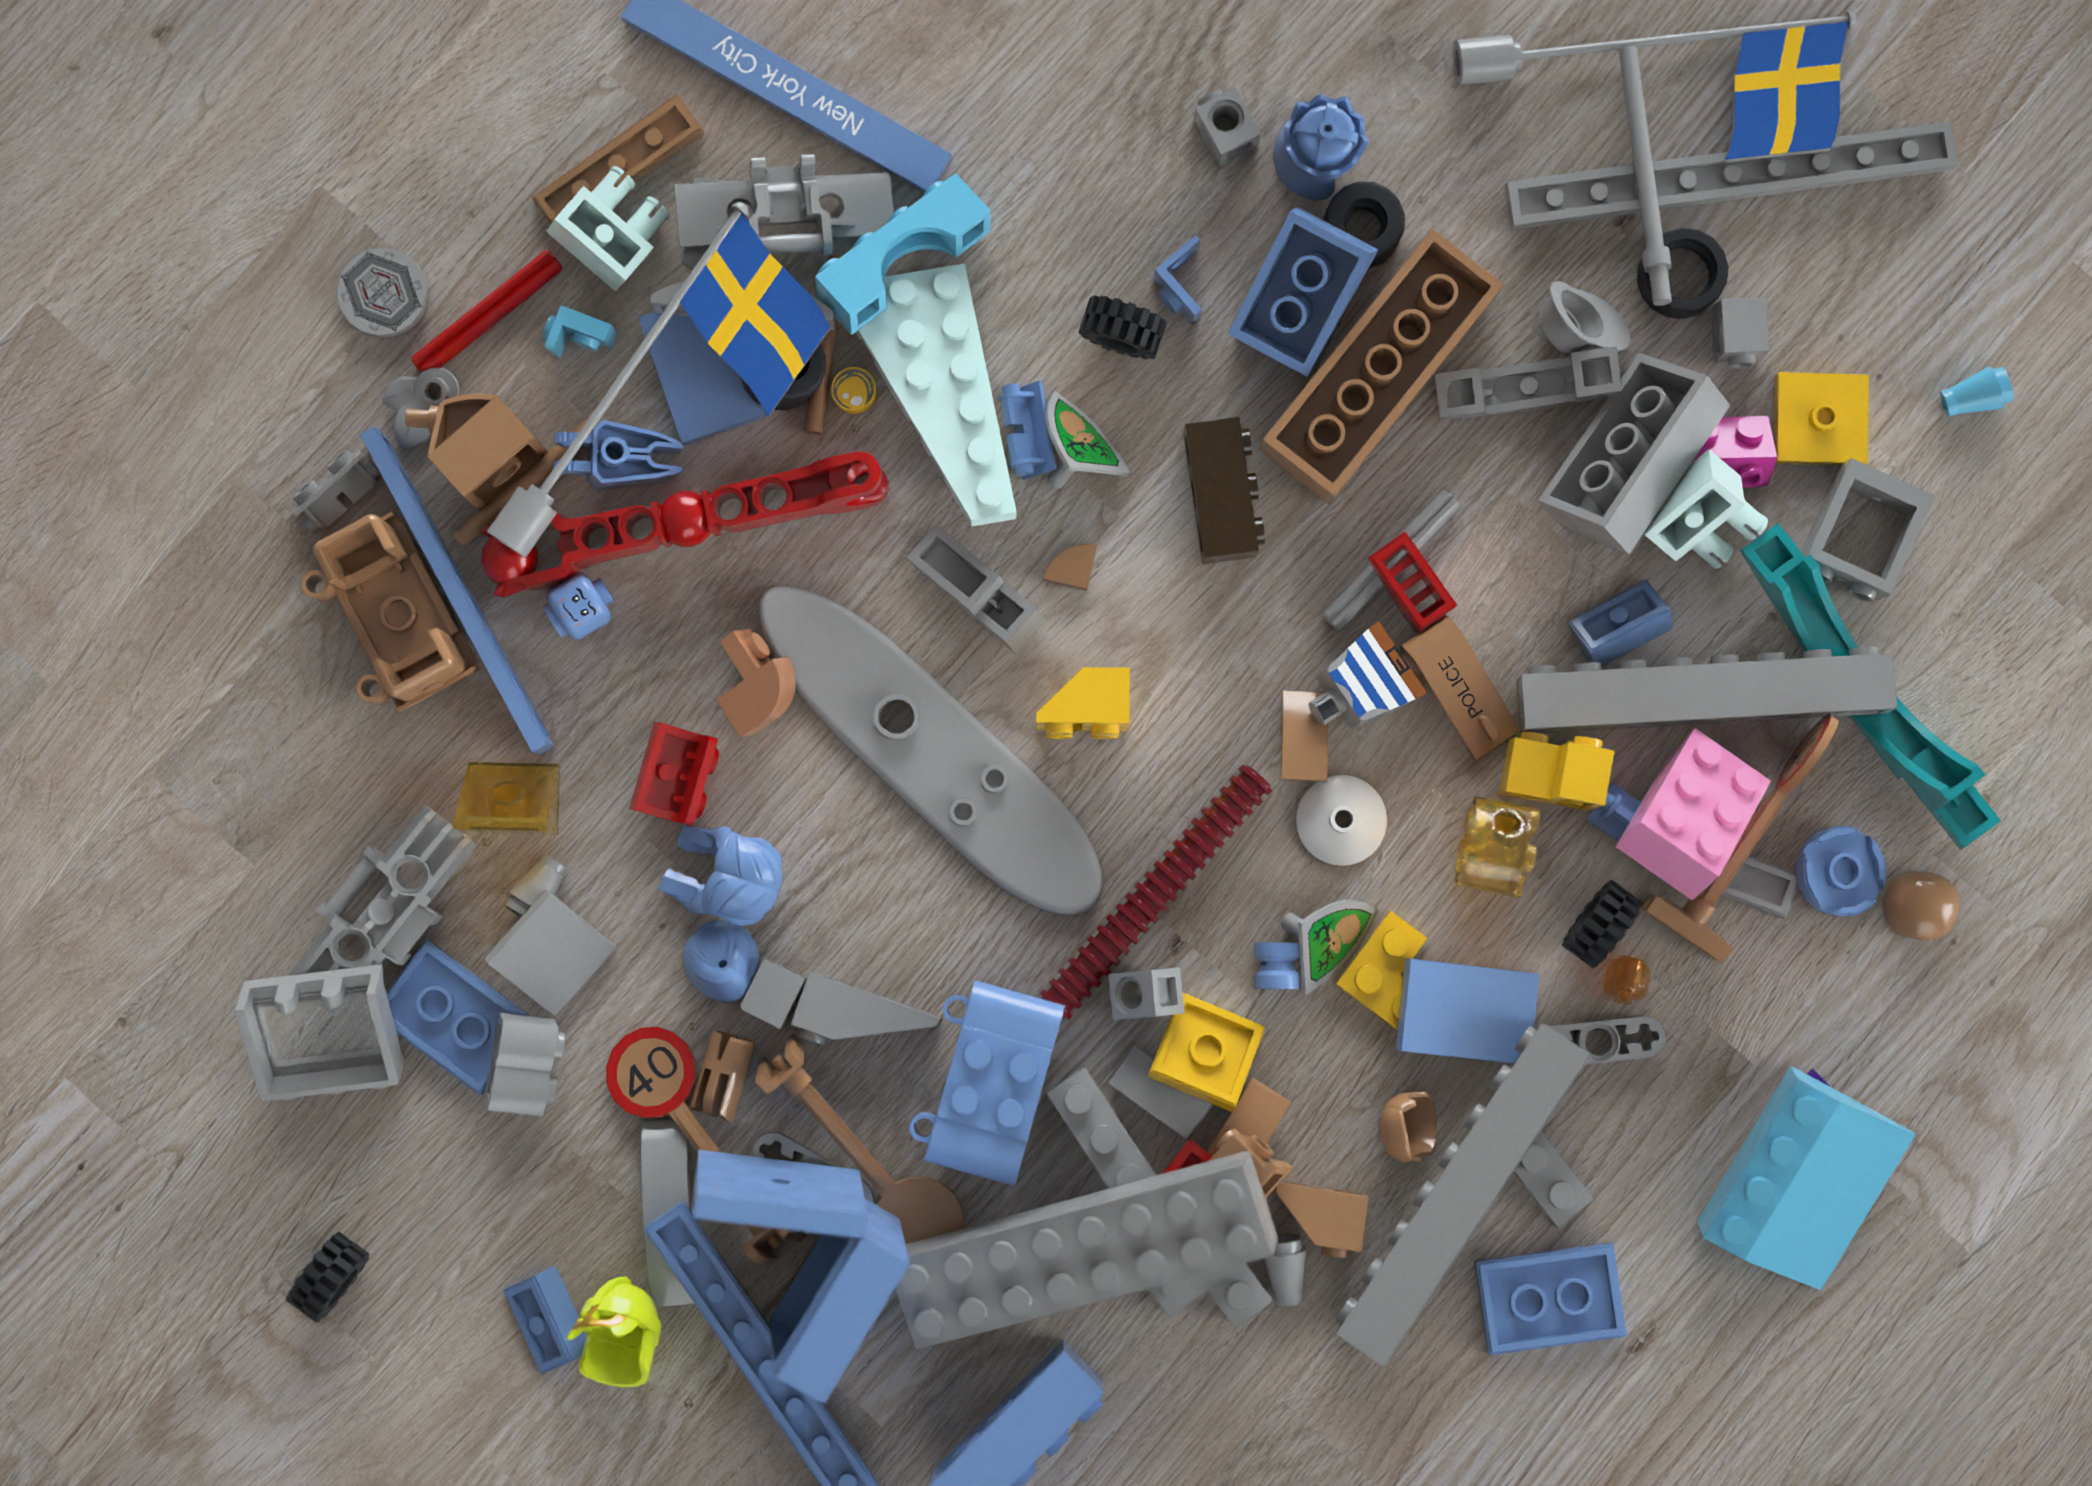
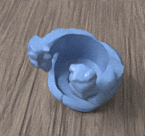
M682 826L677 846L683 847L688 852L696 851L701 854L710 853L716 856L714 863L715 871L708 879L706 885L699 884L696 879L686 877L679 872H674L670 868L663 875L662 883L658 889L668 896L675 897L676 901L683 903L684 907L693 914L705 913L715 915L737 926L756 924L763 919L765 914L775 905L778 899V892L781 890L783 872L780 853L766 839L744 837L737 832H732L726 826L714 827L712 830L696 826Z

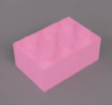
M1694 728L1669 753L1616 848L1693 901L1720 876L1771 780Z

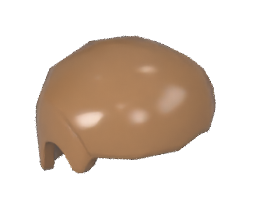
M1923 871L1906 872L1888 885L1883 897L1884 917L1893 931L1900 936L1916 940H1936L1952 931L1960 914V896L1956 887L1941 875Z
M1427 1092L1397 1094L1388 1100L1381 1112L1378 1121V1135L1386 1153L1401 1163L1421 1162V1158L1418 1157L1431 1155L1434 1151L1437 1136V1115L1434 1101Z

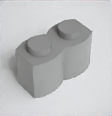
M499 1013L484 1102L487 1110L543 1116L546 1104L554 1103L557 1078L550 1076L553 1061L561 1060L565 1043V1034L558 1032L559 1027L555 1019Z

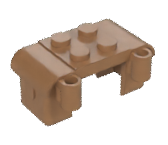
M394 511L380 518L374 514L367 515L315 543L313 555L320 564L322 571L312 570L307 572L301 580V588L307 596L319 602L325 603L338 598L378 674H367L358 680L356 692L362 700L374 705H383L394 700L395 710L398 714L479 670L478 663L404 524ZM323 580L324 586L322 590L316 593L317 583ZM378 683L379 691L375 696L371 697L370 688Z

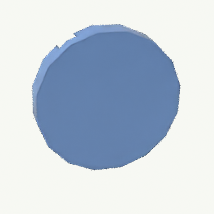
M1851 826L1827 827L1812 834L1800 848L1795 865L1797 884L1804 899L1818 912L1832 917L1859 915L1872 908L1878 900L1875 898L1879 895L1880 889L1884 888L1887 878L1885 858L1878 844L1870 836H1865L1862 832L1857 831L1859 829Z

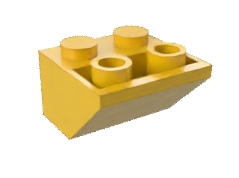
M1083 667L1036 713V730L1045 731V738L1071 739L1073 738V731H1091L1092 739H1118L1119 731H1127L1129 726L1130 668Z

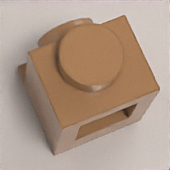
M1235 1128L1229 1130L1219 1139L1215 1146L1218 1151L1209 1160L1212 1161L1250 1150L1265 1199L1293 1169L1287 1161L1272 1160L1270 1157L1274 1153L1261 1138L1256 1135L1251 1137L1241 1135Z

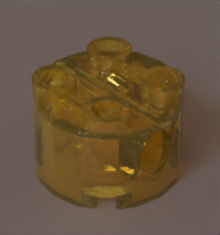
M1474 796L1463 828L1466 829L1464 840L1459 842L1454 877L1456 885L1519 899L1524 886L1525 872L1531 873L1536 858L1537 846L1529 844L1530 835L1534 836L1537 831L1540 810Z

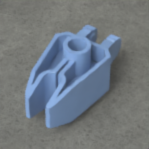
M603 420L593 428L580 447L588 448L587 461L571 460L562 474L587 476V482L595 490L653 485L679 476L683 471V467L657 464L652 461L649 454H679L683 450V444L660 432ZM579 432L554 433V445L569 448ZM559 460L553 461V469L555 468Z

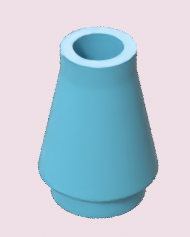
M1988 366L1953 387L1940 391V399L1946 415L1950 417L1956 414L2003 409L2005 403L2013 401V390L2009 377L2003 367L1992 369V367Z

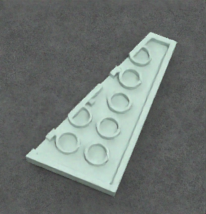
M965 263L885 276L883 283L886 290L887 309L859 329L856 334L859 339L863 340L874 359L875 366L908 421H911L921 438L922 445L928 455L932 456L944 477V482L970 526L1016 519L1017 512Z

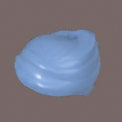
M716 920L701 925L687 940L683 951V966L692 985L706 997L722 1003H737L744 999L759 969L760 956L757 945L751 935L742 926L733 925L725 921Z

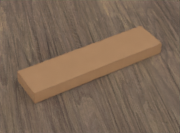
M676 94L531 198L551 224L583 186L592 192L609 173L612 166H617L624 170V173L613 185L614 187H618L627 175L636 183L704 135V130Z

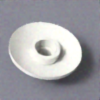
M1334 775L1327 777V782H1316L1301 798L1296 813L1297 832L1307 851L1320 861L1337 866L1356 864L1372 855L1380 846L1387 827L1386 809L1380 795L1367 782L1348 775ZM1346 811L1350 814L1351 824L1349 827L1341 828L1336 824L1335 815L1337 812Z

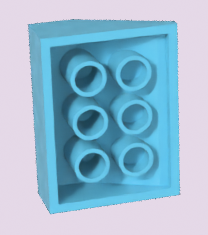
M1790 1065L1697 1220L1702 1237L1747 1262L1821 1290L1916 1134Z

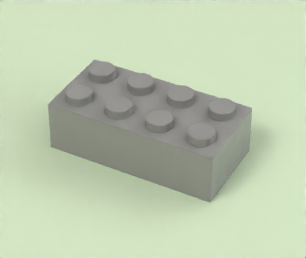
M1638 353L1621 378L1623 392L1608 397L1538 500L1562 528L1628 555L1731 406L1707 375L1642 353Z

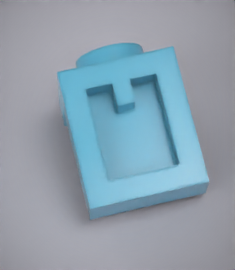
M560 305L557 315H551L548 318L543 330L542 339L546 341L545 349L551 355L561 358L570 334L573 335L571 340L573 343L586 349L597 351L599 345L612 350L618 332L607 322Z

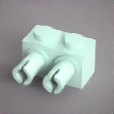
M612 166L609 173L592 192L583 186L554 219L546 232L616 292L654 248L647 241L660 225L670 217V214L665 206L662 205L656 214L649 218L648 215L659 201L648 196L640 208L625 223L613 212V209L635 187V183L627 175L618 187H614L613 185L624 173V170L617 166Z
M1708 449L1690 464L1644 532V535L1675 561L1692 549L1708 562L1712 568L1717 569L1722 566L1717 557L1726 563L1732 556L1734 548L1714 532L1716 528L1726 521L1741 533L1747 541H1752L1756 539V535L1751 530L1754 529L1761 535L1767 527L1768 519L1744 500L1741 476Z

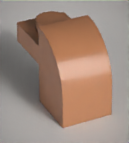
M743 629L731 632L719 642L744 680L716 699L740 738L757 734L780 718L789 708L796 689L795 671L789 657L770 660L768 657L770 651L763 638L757 633L752 632L751 629Z

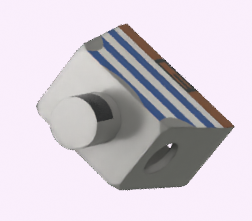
M1377 621L1317 676L1318 681L1326 692L1309 702L1308 705L1312 715L1322 726L1342 715L1348 726L1355 729L1411 705L1427 694V692L1385 629Z

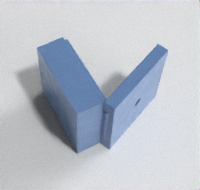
M698 1150L694 1181L693 1218L822 1233L771 1316L770 1337L772 1369L776 1370V1378L825 1404L909 1266L900 1218L864 1198L859 1169Z

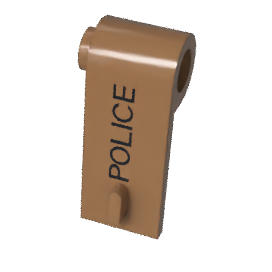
M1444 615L1422 632H1419L1399 646L1403 658L1416 677L1430 687L1474 760L1479 759L1520 731L1519 726L1462 632L1448 616Z

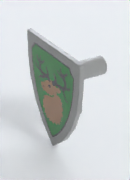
M1054 391L1046 404L1045 420L1049 436L1061 458V462L1048 475V481L1054 487L1061 488L1076 471L1129 476L1131 472L1109 438L1078 407Z
M1346 899L1332 902L1304 919L1293 913H1288L1284 916L1281 927L1299 938L1303 994L1307 995L1339 971L1366 936L1379 909L1362 900Z

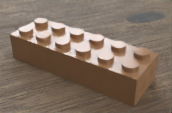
M1432 229L1263 438L1259 450L1330 505L1493 302L1504 284Z

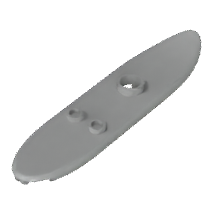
M779 586L771 588L764 593L759 606L762 630L774 658L789 657L795 671V690L845 745L960 854L1002 889L1039 909L1058 914L1073 915L1089 911L1100 899L1103 887L1102 870L1096 851L1075 816L1033 771L903 649L854 612L824 596L801 588ZM896 700L909 704L914 716L910 729L908 728L904 732L897 734L885 730L880 722L883 707Z

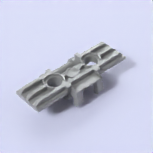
M814 154L800 155L799 163L795 166L767 167L765 157L750 158V180L674 185L680 249L709 247L729 219L727 215L728 207L734 202H744L753 211V215L748 218V222L770 254L822 251V255H832V239L860 238L868 232L875 233L888 223L894 213L890 172L815 177ZM827 196L838 199L843 208L842 214L838 218H830V213L822 209L819 200ZM814 223L817 226L818 232L759 236L758 226Z
M425 805L385 855L373 846L368 845L363 851L365 858L327 904L321 903L317 908V912L329 921V924L287 976L379 965L385 958L396 965L404 966L413 955L409 950L429 925L436 926L444 917L443 912L437 908L434 909L429 904L477 844L436 811ZM405 862H415L423 870L424 878L417 888L407 886L401 878L402 868L400 866ZM380 870L388 876L387 883L357 920L352 923L342 914L375 873ZM355 934L363 939L365 952L359 960H348L341 954L339 946L345 935ZM356 995L344 996L343 1003L339 1007L332 1009L324 1006L323 999H316L314 1001L338 1018Z

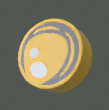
M849 367L841 370L835 376L831 385V393L839 409L848 414H861L873 406L877 397V387L869 372L859 367Z

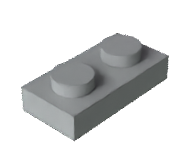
M1541 1131L1514 1171V1174L1554 1226L1559 1227L1593 1201L1594 1198Z

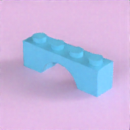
M956 173L944 182H935L916 203L909 208L904 206L894 212L886 225L875 233L868 232L861 236L854 244L852 250L839 259L832 258L827 261L815 276L817 298L834 312L835 318L853 335L887 309L886 290L883 280L887 270L897 259L907 253L924 249L938 250L953 257H958L990 233L991 210Z

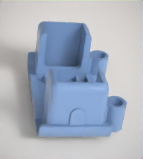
M977 980L974 982L970 998L954 995L945 1001L943 1005L945 1018L952 1023L962 1025L937 1115L926 1111L920 1112L910 1122L909 1129L913 1138L928 1143L924 1161L1015 1186L1065 1005ZM954 1000H960L966 1006V1013L961 1018H955L949 1012V1006ZM921 1118L929 1119L933 1125L932 1132L928 1135L920 1134L916 1129L917 1120Z

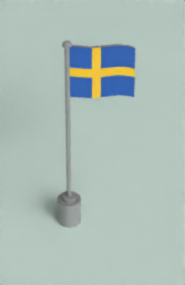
M1846 11L1844 16L1528 51H1522L1519 42L1513 43L1510 34L1455 40L1453 44V69L1459 86L1514 79L1515 70H1521L1522 60L1620 50L1627 46L1639 48L1742 36L1733 77V131L1724 163L1825 152L1831 149L1836 137L1840 118V61L1847 29L1855 25L1856 16L1853 12Z
M737 202L732 205L735 211L539 489L531 484L526 491L518 486L487 530V533L522 557H527L557 514L550 507L554 499L548 495L549 491L680 304L707 344L750 387L769 418L830 330V326L812 296L768 252L745 218L748 216L749 210L744 203Z

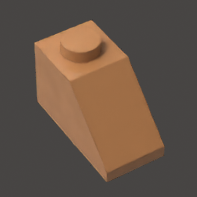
M1281 1181L1276 1186L1274 1192L1311 1242L1316 1246H1322V1255L1349 1258L1350 1251L1362 1252L1369 1202L1368 1195L1360 1192Z

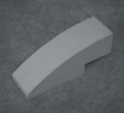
M937 524L906 557L910 563L1015 654L1046 621L1036 607L1007 585L996 572Z

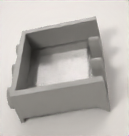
M382 964L243 982L235 1008V1015L261 1101L277 1099L287 1101L302 1096L318 1094L336 1095L344 1091L367 1088L383 1089L400 1084L405 1055L401 1051L383 982Z

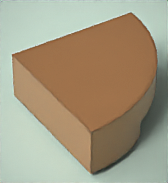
M1079 544L1063 550L1048 565L1043 581L1087 591L1097 545Z

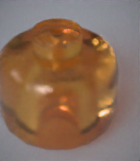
M1618 956L1611 959L1607 964L1603 988L1607 993L1615 995L1614 1001L1616 1003L1630 1005L1633 1000L1639 1001L1647 996L1651 980V970L1639 958Z

